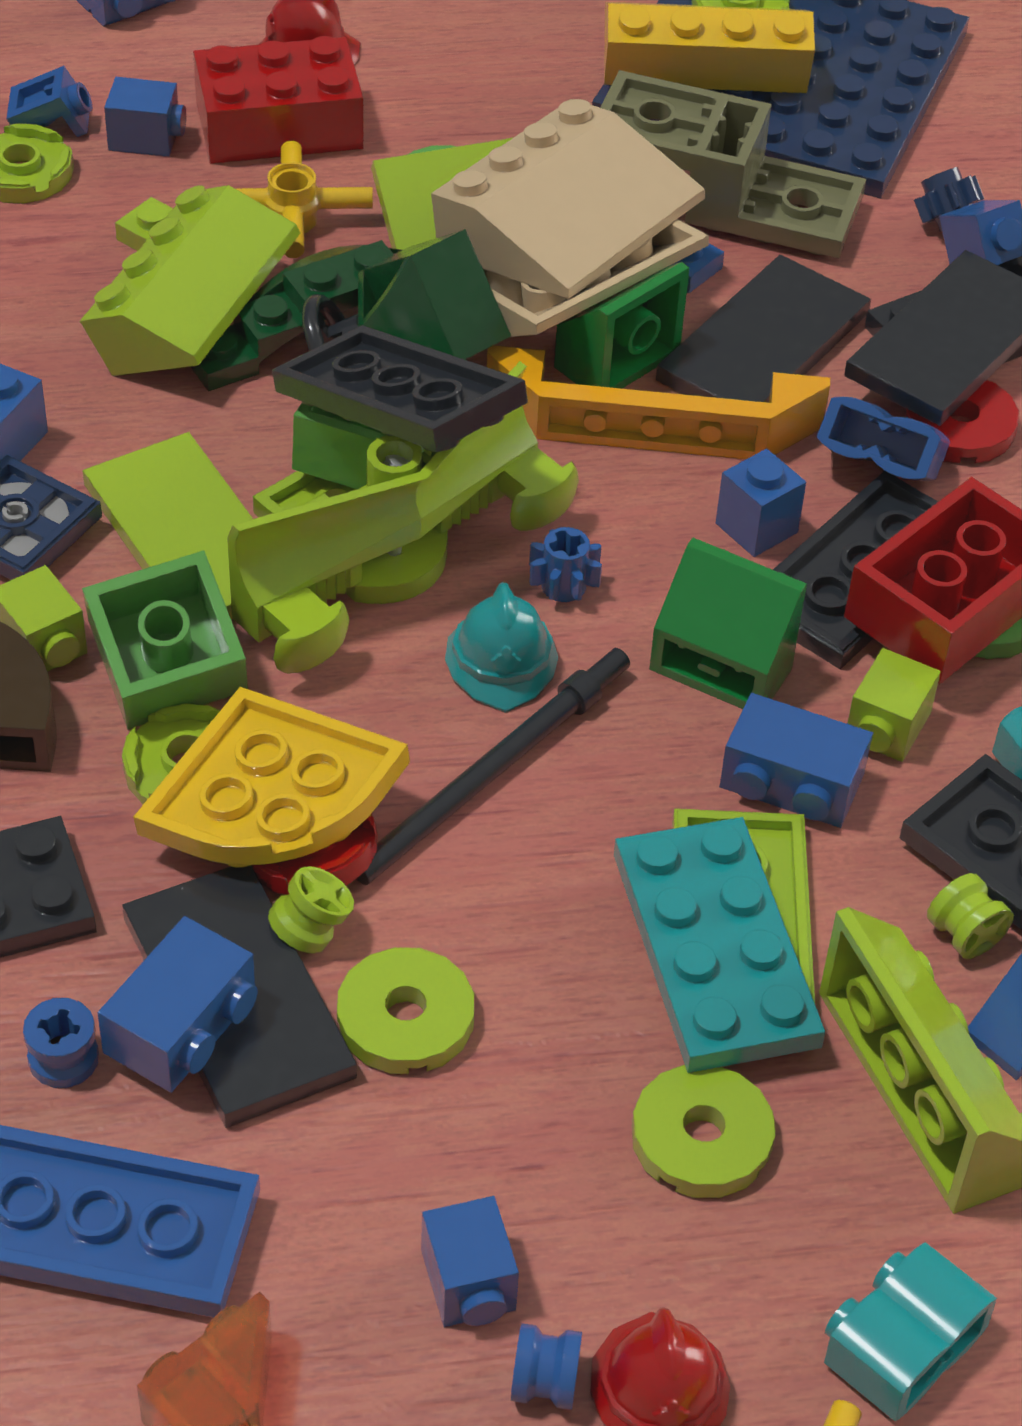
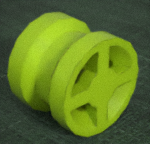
M302 867L289 881V894L280 896L270 908L268 919L274 932L289 946L301 952H322L333 938V925L342 924L354 909V899L345 884L333 874L317 867Z
M973 873L962 875L950 882L932 900L927 910L928 920L938 931H948L953 936L952 946L964 959L975 958L990 950L1008 932L1014 918L1012 911L1002 901H992L987 895V885L977 874Z

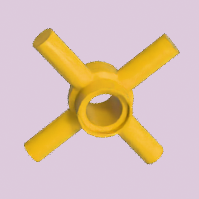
M287 141L281 146V164L276 165L269 171L267 177L268 186L266 188H235L297 225L301 233L284 254L288 258H299L303 255L304 233L310 231L316 225L317 211L319 209H373L372 187H317L316 174L312 168L302 164V147L296 141Z

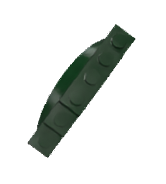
M380 240L368 245L340 246L320 251L297 261L265 283L250 298L201 363L190 367L208 392L259 375L260 362L282 345L304 332L302 310L309 296L313 294L324 295L333 301L341 312L358 306V271L402 250L387 247ZM319 312L323 320H326L324 316Z

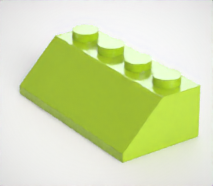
M199 185L182 192L175 200L176 206L164 220H161L150 229V237L142 247L123 261L122 271L111 284L102 288L95 295V303L80 320L111 375L116 376L199 365L301 232L297 225L229 185L209 189Z
M850 907L836 911L819 994L952 1213H958L1021 1189L1022 1113H1019L1004 1090L1003 1079L997 1065L989 1057L982 1056L970 1037L966 1019L960 1008L954 1003H948L935 983L929 960L921 951L914 950L901 928Z

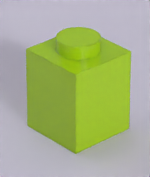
M46 565L0 585V622L16 630L28 640L43 660L47 671L64 666L88 653L83 610Z
M882 648L853 695L847 724L873 732L870 751L879 752L903 762L931 714L941 671Z

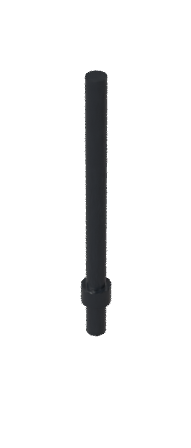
M613 648L588 670H577L558 686V694L382 838L377 843V851L369 868L357 877L356 880L363 885L370 884L574 713L582 715L602 698V690L630 667V660L627 654L619 648Z

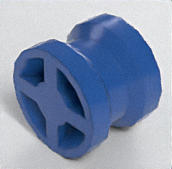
M53 998L41 1002L34 1007L24 1020L23 1036L28 1049V1065L32 1075L44 1085L53 1088H69L81 1084L93 1074L98 1065L99 1050L95 1039V1021L91 1011L83 1003L70 998ZM63 1036L58 1043L51 1044L50 1040Z
M521 1323L514 1365L511 1401L527 1403L534 1397L550 1399L556 1408L572 1410L582 1332L566 1330L560 1336L545 1335L537 1325Z

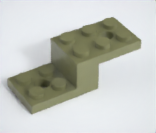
M618 71L600 108L616 113L678 167L690 171V177L705 189V199L686 212L685 223L702 226L712 231H723L753 238L763 243H775L805 250L815 255L840 258L864 195L866 179L765 156L772 104L626 71ZM795 205H803L809 208H799Z

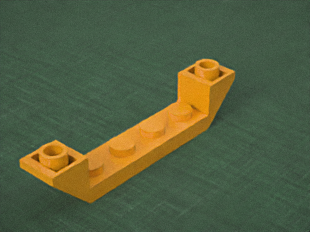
M491 346L487 351L488 368L508 374L519 361L527 366L521 378L525 380L528 403L523 405L526 420L536 439L738 459H748L766 448L776 455L820 429L826 413L830 390V378L776 372H773L769 403L543 381L545 350Z

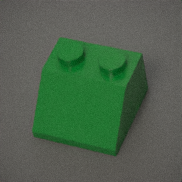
M683 262L666 267L557 324L554 368L578 385L620 389L656 369L657 365L681 344L690 267Z

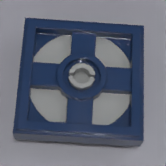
M6 455L0 460V574L13 580L44 565L49 567L102 517L100 501Z

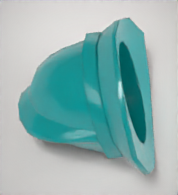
M504 582L498 585L493 596L474 606L466 618L448 636L445 662L452 679L472 699L504 713L535 699L553 679L559 659L553 637L545 623L541 621L535 607L529 602L514 596L509 585Z

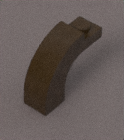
M0 622V769L51 772L57 735L48 672L43 660L28 640L16 630Z

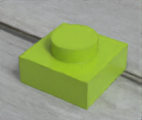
M150 197L115 222L116 239L138 251L150 237V229L161 220H164L173 208Z

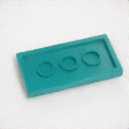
M739 817L616 838L614 858L687 1073L822 1048L825 1029L744 818Z

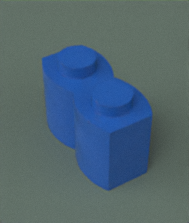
M852 397L831 398L817 434V438L821 443L835 453L850 458L874 461L882 469L895 476L918 481L936 480L950 444V440L931 425L910 418L893 417L886 410L875 404Z

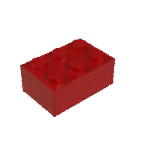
M321 36L313 40L267 41L259 45L237 47L220 45L210 49L193 50L196 103L210 164L281 157V146L287 141L298 142L302 147V155L364 149L363 94L346 37L333 38Z
M971 476L854 565L844 618L891 651L940 670L941 673L938 681L940 685L1022 618V509Z

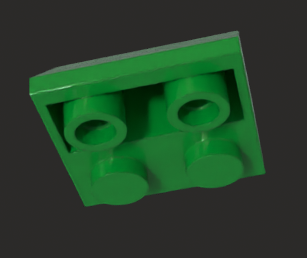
M692 537L686 546L654 626L649 670L741 709L744 708L751 693L773 699L793 667L807 583Z

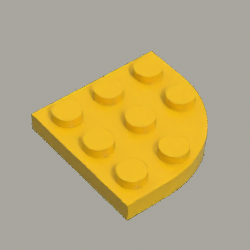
M239 687L133 816L137 835L209 861L225 863L232 867L278 863L314 853L335 842L344 840L370 816L409 765L408 744Z

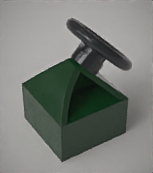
M466 229L410 246L358 271V314L345 318L337 305L321 294L309 296L302 310L303 330L309 351L361 325L464 360L511 336ZM319 312H320V313L324 316V318L328 321V323L330 324V326H327V324L325 323V321L323 320V318L321 317V315L319 314Z

